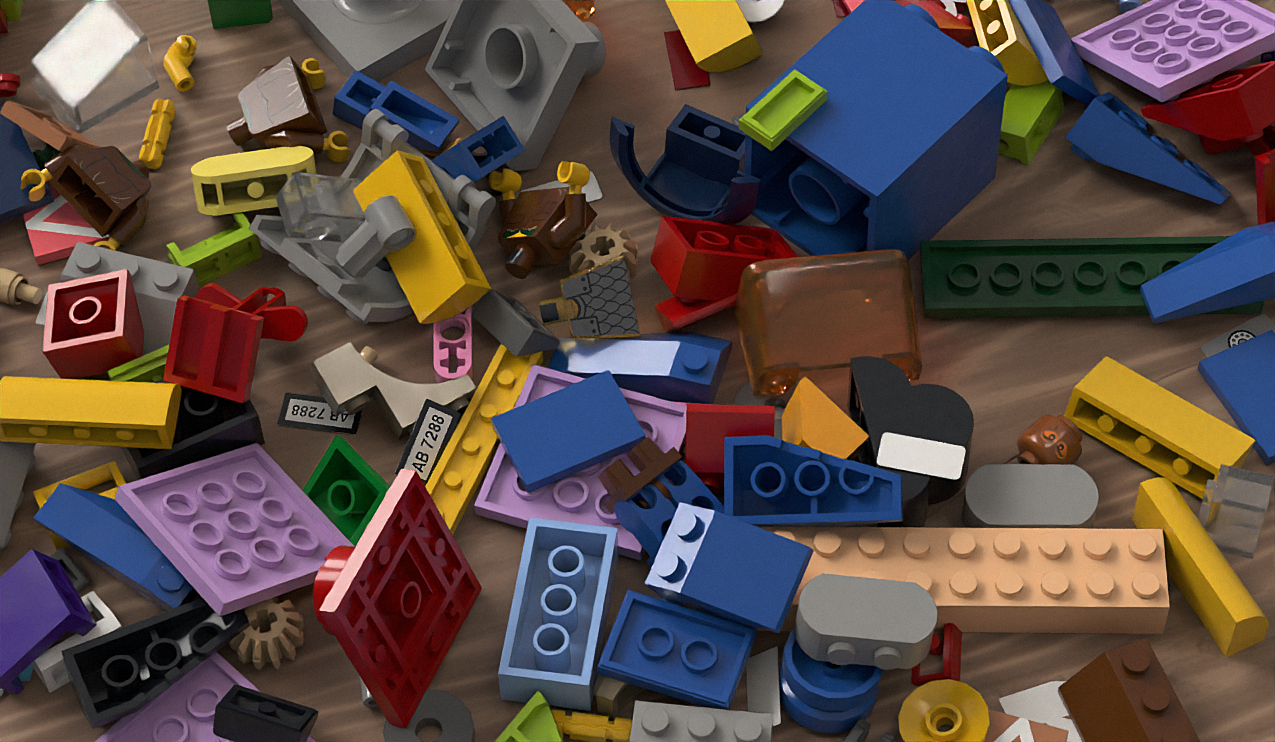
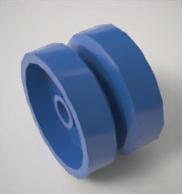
M792 630L784 647L782 667L779 674L780 701L787 714L801 726L820 733H842L854 728L858 720H866L871 715L877 700L879 683L884 669L877 666L859 664L836 665L829 661L814 660L801 649L796 640L794 630Z

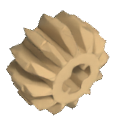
M594 223L591 232L585 231L570 250L569 270L573 276L579 277L625 259L630 281V275H635L638 269V259L636 258L638 256V247L635 241L630 240V235L626 229L615 232L612 223L606 229H599Z
M276 596L267 601L243 608L250 626L229 641L231 649L237 651L238 659L243 665L253 661L254 667L260 672L263 666L269 662L278 670L281 665V658L294 661L296 656L295 648L302 647L305 640L302 632L304 622L302 615L295 611L294 604L291 603L290 599L279 603V598Z

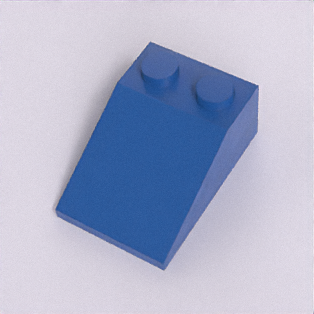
M680 502L644 584L667 602L719 618L780 633L814 550L809 546L723 513Z

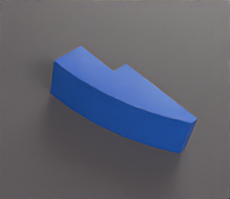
M357 70L353 72L334 97L332 115L362 129L363 120L366 115L374 109H379L388 116L390 124H398L409 133L407 143L414 148L439 151L460 120L392 80L385 87Z

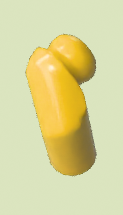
M189 35L179 36L163 59L164 69L179 92L190 90L195 83L188 68L195 57L197 42Z

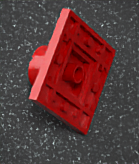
M401 469L386 492L372 520L367 525L357 546H338L326 556V563L320 566L315 578L313 606L318 622L323 624L322 628L328 634L336 637L389 724L406 728L482 587L417 471Z

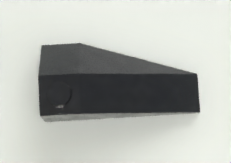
M200 598L61 652L69 680L80 707L92 729L140 710L247 629L250 623L243 608L219 617L203 598Z

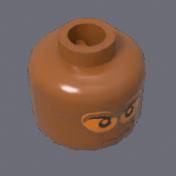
M1043 415L1028 427L1017 440L1020 453L1018 457L1019 464L1072 465L1079 459L1082 453L1080 443L1082 441V434L1077 426L1063 415H1058L1057 417Z

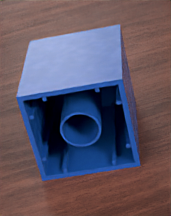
M894 0L863 1L746 106L747 113L794 69L827 90V101L773 151L745 133V173L761 179L758 203L751 214L770 228L776 229L784 238L868 297H871L920 250L921 241L932 239L995 178L1008 77L999 60L991 52L979 46L966 48L940 31L934 18L925 9L915 4H907L903 7Z

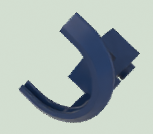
M685 104L666 129L664 153L646 176L640 168L634 153L635 126L615 117L611 118L610 148L618 168L637 194L659 212L668 217L737 224L745 220L755 209L758 203L761 179L745 173V133L739 129V126Z

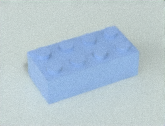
M529 517L498 671L501 700L527 703L539 691L547 699L549 706L591 711L592 692L597 679V666L601 657L619 557L617 528Z

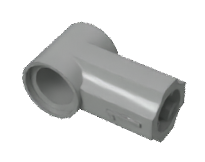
M393 195L384 196L373 201L365 209L364 216L366 221L338 248L339 253L336 255L339 264L342 268L349 271L353 277L363 278L388 252L404 248L416 236L415 228L397 197Z

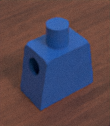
M502 116L431 161L454 179L460 175H465L473 182H476L524 152L525 149L506 118ZM481 146L487 151L488 158L477 163L472 156V151Z

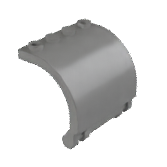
M379 109L370 111L364 118L361 143L343 174L323 196L305 209L288 216L256 215L249 227L253 233L261 238L260 244L265 249L285 257L290 261L288 266L291 270L301 276L311 278L318 284L317 290L321 294L342 303L347 307L346 313L352 319L363 324L395 321L414 313L392 269L383 271L375 265L363 278L353 277L349 271L341 267L336 258V255L339 253L338 248L366 221L364 212L352 190L396 150L422 156L472 252H474L488 226L485 223L496 204V199L488 192H479L475 189V183L467 176L460 175L454 179L407 143L409 133L398 124H390L388 116ZM381 137L383 138L382 144L378 142ZM467 203L470 205L469 211L465 209Z

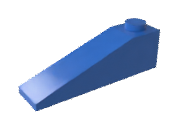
M1110 92L1094 98L1065 137L1073 143L1070 147L1071 150L1088 162L1093 158L1101 164L1218 204L1225 202L1232 194L1197 163L1189 159H1185L1184 162L1178 159L1177 156L1180 153L1176 149V145L1167 138H1162L1156 134L1150 135L1146 131L1150 123Z
M1275 222L1247 227L1142 284L1140 292L1153 324L1275 298Z
M695 332L559 337L558 341L560 344L554 350L548 369L585 379L609 370L618 387L671 402L713 404L732 349V341Z
M771 436L725 437L724 514L756 527H839L903 521L902 475L825 454L812 448L798 446Z
M60 483L33 517L37 523L164 612L192 602L198 594L115 499Z

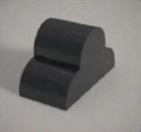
M872 356L850 358L847 407L850 418L869 435L859 453L861 463L902 475L903 521L877 523V527H924L927 506L952 498L960 491L966 481L974 427L971 408L962 396L947 387L935 384L911 386L906 374L897 365L888 360ZM888 432L964 447L966 452L960 478L953 480L878 465L877 456L882 435Z

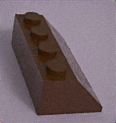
M1147 638L1105 651L1058 687L1057 692L1082 742H1200Z

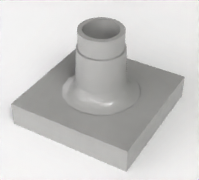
M277 0L348 79L357 70L377 82L434 50L456 0Z
M456 0L425 71L477 131L504 116L525 149L524 152L512 158L506 164L513 171L537 169L581 79L596 75L603 67L606 57V45L599 28L591 22H582L562 0Z

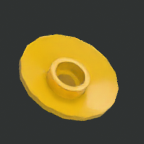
M951 679L930 681L915 688L904 700L898 715L899 733L904 742H984L990 727L989 709L981 694L968 684ZM948 724L953 726V729L949 731H938V728L942 725Z

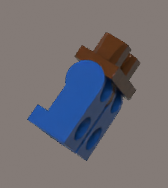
M648 436L627 454L628 458L640 471L639 474L634 476L623 461L618 459L608 466L598 478L611 495L604 503V506L611 514L615 512L620 524L635 536L650 556L646 562L652 567L680 502L723 514L724 506L692 469L679 460L682 456L675 447L664 453Z

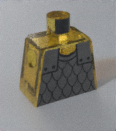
M624 255L613 257L561 278L560 286L563 296L539 301L543 325L547 326L568 321L572 339L641 336Z

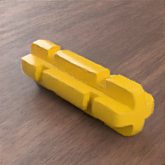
M159 98L153 102L151 109L153 115L149 117L143 139L145 145L141 147L139 160L147 168L157 170L162 165L164 155L161 153H164L172 127L169 123L173 122L176 112L174 102L169 99L163 100Z
M551 709L562 738L564 734H570V739L607 742V739H610L613 742H630L631 719L616 717L615 721H609V716L572 712V716H568L566 711Z

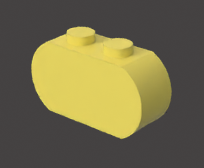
M305 146L278 147L210 157L191 167L197 209L200 213L218 216L300 204L314 198L319 193L313 150Z

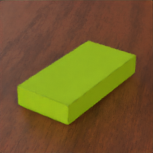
M794 69L739 119V129L773 151L827 101V90Z

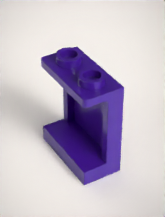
M31 549L0 577V688L17 695L24 689L18 675L67 630L85 636L97 625L60 562L34 549Z

